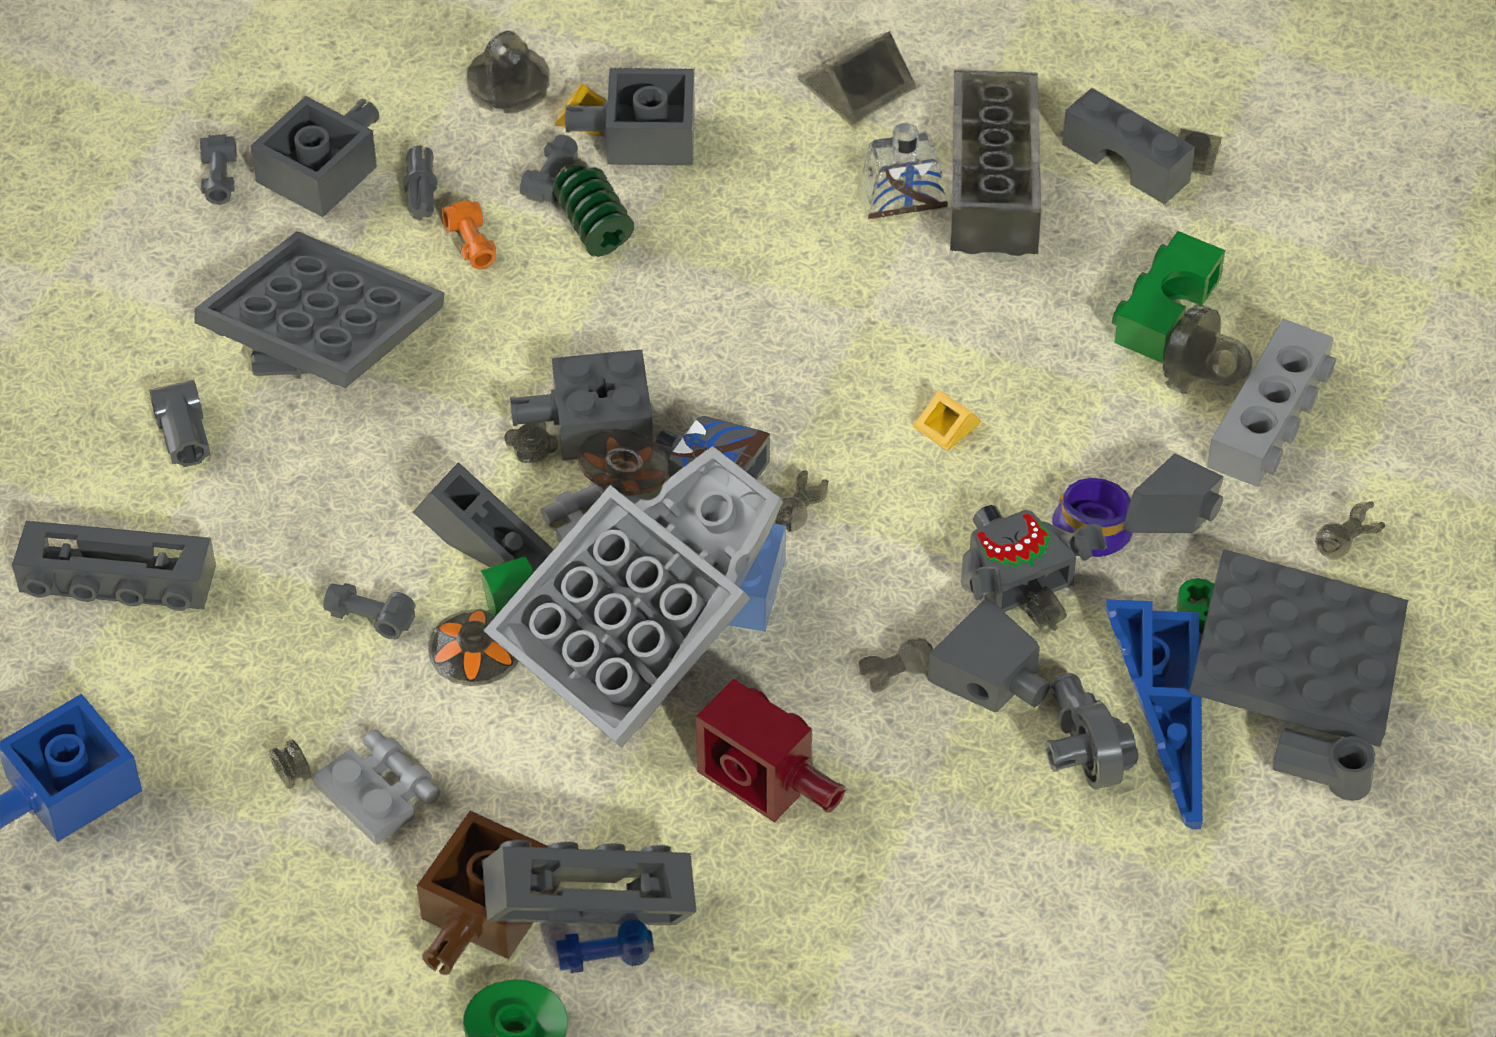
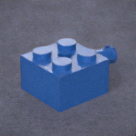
M82 694L0 741L1 763L6 779L13 786L0 795V829L29 812L31 815L35 814L54 839L59 842L142 792L134 756Z

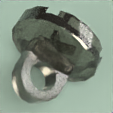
M507 30L494 36L488 42L485 51L475 57L467 68V90L472 100L483 109L489 111L497 108L504 109V113H518L531 109L543 101L547 95V88L550 86V70L545 59L535 51L528 49L525 41L514 31Z
M1196 304L1188 309L1184 317L1189 318L1184 327L1177 326L1176 330L1173 331L1165 352L1163 371L1164 377L1169 378L1165 382L1167 388L1179 393L1189 394L1195 389L1201 379L1224 386L1244 380L1252 369V357L1246 345L1237 339L1220 334L1221 317L1218 310ZM1223 350H1228L1236 358L1237 364L1233 374H1227L1220 367L1219 356Z

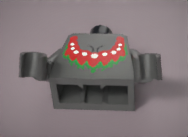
M995 505L985 506L973 518L977 529L971 533L970 549L963 555L961 586L964 590L974 593L975 600L982 599L983 595H985L986 598L994 602L1004 612L1071 586L1074 583L1076 556H1080L1085 561L1092 557V550H1105L1107 548L1101 526L1090 524L1079 528L1075 533L1067 532L1048 522L1041 521L1032 511L1023 510L1004 518Z

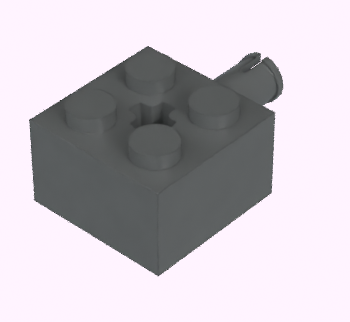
M609 68L607 102H604V106L566 105V133L604 132L607 144V165H693L695 122L694 69Z
M305 96L251 145L256 182L311 212L324 217L377 168L373 130L368 128L379 120L380 115L377 108L370 101L365 105L366 99H360L345 115H342Z
M642 349L552 358L554 389H551V394L510 397L513 426L554 421V426L558 425L563 461L582 459L581 453H587L594 457L606 456L605 442L609 436L618 442L623 455L634 454L646 447L653 448L652 412Z

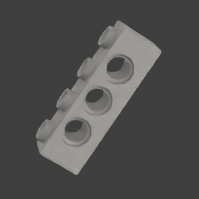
M1286 319L1282 320L1213 435L1207 468L1256 487L1259 486L1266 472L1272 475L1276 472L1283 455V449H1281L1283 443L1291 444L1294 441L1301 424V418H1299L1301 412L1309 413L1315 404L1319 388L1316 386L1319 381L1327 383L1331 377L1336 363V358L1330 356L1334 337Z

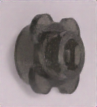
M545 422L524 424L518 430H508L504 436L505 443L513 446L515 456L522 463L541 462L547 458L549 453L555 452L558 448V439L549 435L546 431Z

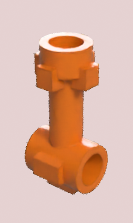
M467 200L443 207L442 219L445 230L448 233L460 231L466 245L461 246V254L464 260H469L471 266L475 269H485L491 266L496 258V246L493 240L486 241L483 234H480L477 228L483 225V214L479 202Z

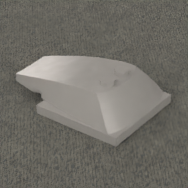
M713 446L669 478L662 485L659 495L654 499H641L634 504L610 485L483 631L622 748L633 734L648 721L671 690L750 600V597L740 586L770 533L782 505V500Z

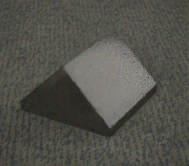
M890 31L862 39L798 75V80L850 125L857 123L916 88L911 73Z

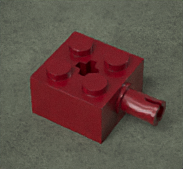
M733 678L696 716L698 773L774 823L801 795L820 806L827 813L836 809L843 799L845 785L836 782L812 766V728L799 715L787 713L770 702L760 690L748 688Z

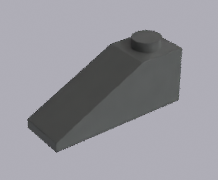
M459 462L413 511L421 521L448 545L488 567L525 556L533 572H535L554 550Z

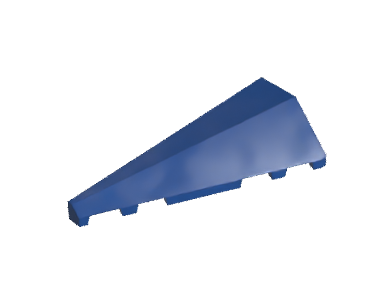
M1107 599V615L1184 825L1190 829L1201 830L1203 822L1202 697L1189 694L1199 651V613L1153 611V601Z

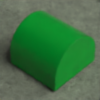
M525 556L481 570L487 606L494 618L534 573Z

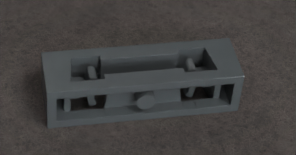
M26 520L12 567L19 592L28 593L34 597L43 598L48 595L66 596L83 602H91L97 599L118 601L127 606L150 604L183 611L188 608L204 610L216 562L212 541L209 537ZM48 538L76 540L79 549L71 548V545L68 543H63L62 547L49 546ZM154 547L182 550L179 558H168L164 552L154 556Z
M513 840L502 843L497 851L483 860L487 921L670 926L679 924L697 912L691 853L672 852L671 847L667 845L648 846L641 851H626L625 845L618 843L600 845L595 849H579L578 844L575 842H558L549 845L548 848L531 847V842L526 840ZM623 878H636L634 881L626 883L627 890L562 888L556 895H543L548 890H553L552 881L617 883Z

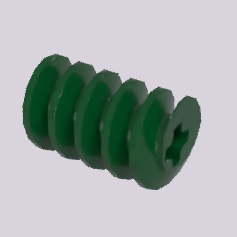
M571 166L561 171L553 184V194L558 199L560 206L565 211L567 218L572 223L590 256L601 257L615 251L618 246L624 244L631 237L634 231V222L627 215L626 208L614 192L613 186L607 181L605 173L596 167L586 168L583 166Z

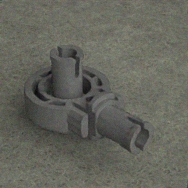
M1065 673L1058 676L1051 684V692L1062 709L1058 719L1060 728L1064 733H1070V737L1046 741V754L1050 768L1053 772H1058L1061 769L1081 765L1088 783L1093 789L1120 784L1123 780L1124 771L1132 768L1139 758L1131 726L1129 723H1122L1120 719L1111 716L1106 705L1100 700H1096L1093 693H1086L1080 678L1076 674Z

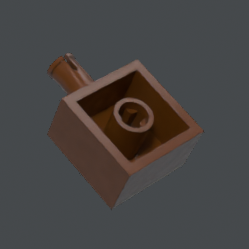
M471 810L468 812L417 884L421 919L442 928L430 947L422 955L424 963L430 969L436 971L440 963H442L443 966L440 968L439 973L449 975L469 943H474L499 956L510 959L534 922L487 921L483 860L497 851L500 845L507 841L526 840L531 842V847L548 848L547 845ZM552 881L553 890H548L543 895H553L560 885V881Z

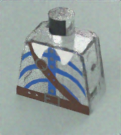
M901 123L894 127L892 137L876 139L869 143L858 186L868 219L948 207L939 157L929 133H919V130L913 124Z

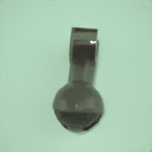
M801 471L797 476L796 492L794 495L781 498L782 505L774 523L786 525L788 532H795L802 528L808 518L807 507L809 504H817L826 498L829 485L827 479H823L818 486H811L805 489L808 481V471Z
M1373 501L1357 503L1351 509L1349 520L1343 524L1330 522L1323 525L1317 531L1315 543L1322 556L1329 559L1341 558L1350 551L1352 539L1360 534H1375L1385 528L1384 522L1361 525L1365 520L1366 512L1374 507Z
M911 637L903 641L897 654L889 658L883 659L878 656L863 658L859 661V670L861 675L869 672L880 673L877 677L871 678L869 682L873 693L881 692L890 684V678L906 671L916 675L926 672L929 669V653L933 650V647L925 638Z

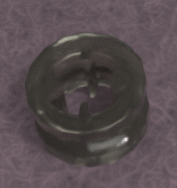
M294 739L286 741L284 749L279 750L277 747L269 749L273 767L287 789L295 787V781L299 778L307 781L312 777L309 764Z

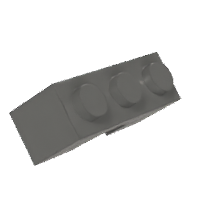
M1094 88L1089 89L1066 109L1062 145L1094 164H1098L1111 151L1118 153L1130 168V185L1165 205L1191 181L1195 146Z

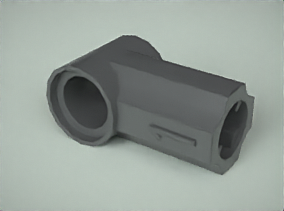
M195 380L149 389L158 429H163L165 443L172 464L187 467L202 463L211 454L201 420L204 417Z
M1285 728L1277 745L1273 770L1328 785L1337 797L1354 801L1367 796L1371 790L1375 751L1372 745L1359 737L1350 736L1334 742Z

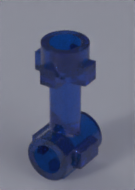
M629 920L619 927L618 936L580 942L578 933L566 934L565 939L556 940L560 971L570 970L571 974L584 972L583 962L619 956L627 965H643L649 959L650 953L654 951L652 930H648L641 921Z

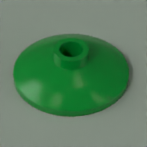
M505 980L483 988L472 997L464 1012L463 1028L465 1037H565L568 1029V1016L561 999L547 987L527 980ZM519 1030V1031H521V1032L513 1033V1032H510V1031Z

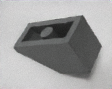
M1174 453L1133 491L1123 529L1130 533H1193L1206 520L1211 522L1217 516L1223 503V496L1219 495L1224 476Z

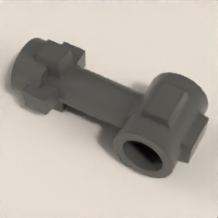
M227 134L208 135V138H200L202 164L210 163L209 178L201 179L202 194H205L206 200L212 204H224L230 200L231 192H235L234 177H227V163L237 161L235 136H227Z
M560 134L555 137L552 143L548 142L544 148V156L548 157L540 171H525L520 183V194L526 196L529 200L554 204L557 198L553 194V184L562 167L564 168L566 163L574 164L578 158V145L576 141L570 136Z
M332 583L328 587L323 602L325 611L331 612V616L343 619L345 615L349 616L350 613L376 620L374 628L385 638L398 639L403 631L409 630L415 618V603L409 596L403 593L393 592L389 595L386 603L356 595V586L344 583V585Z

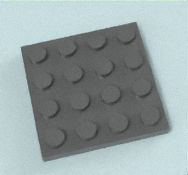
M296 231L195 308L194 323L220 336H225L251 347L257 352L265 353L288 363L294 368L302 369L323 378L331 384L347 388L444 307L445 292Z
M1223 549L1189 694L1341 737H1359L1366 740L1370 745L1380 747L1386 731L1408 600Z

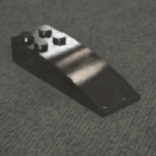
M954 70L950 251H962L966 254H978L981 252L1006 253L1012 256L1038 254L1041 220L1038 73Z

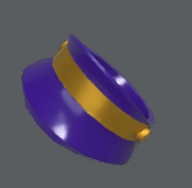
M1086 478L1069 485L1064 494L1061 493L1060 503L1053 513L1052 524L1073 533L1086 525L1096 524L1101 526L1107 548L1105 550H1092V557H1102L1116 553L1130 541L1133 533L1124 530L1123 526L1131 499L1128 493L1118 484L1106 479Z

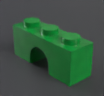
M1177 231L1167 246L1162 244L1158 248L1148 273H1140L1128 301L1121 300L1116 307L1112 318V324L1116 326L1114 343L1163 363L1183 333L1186 306L1172 300L1182 299L1203 306L1221 280L1225 250Z

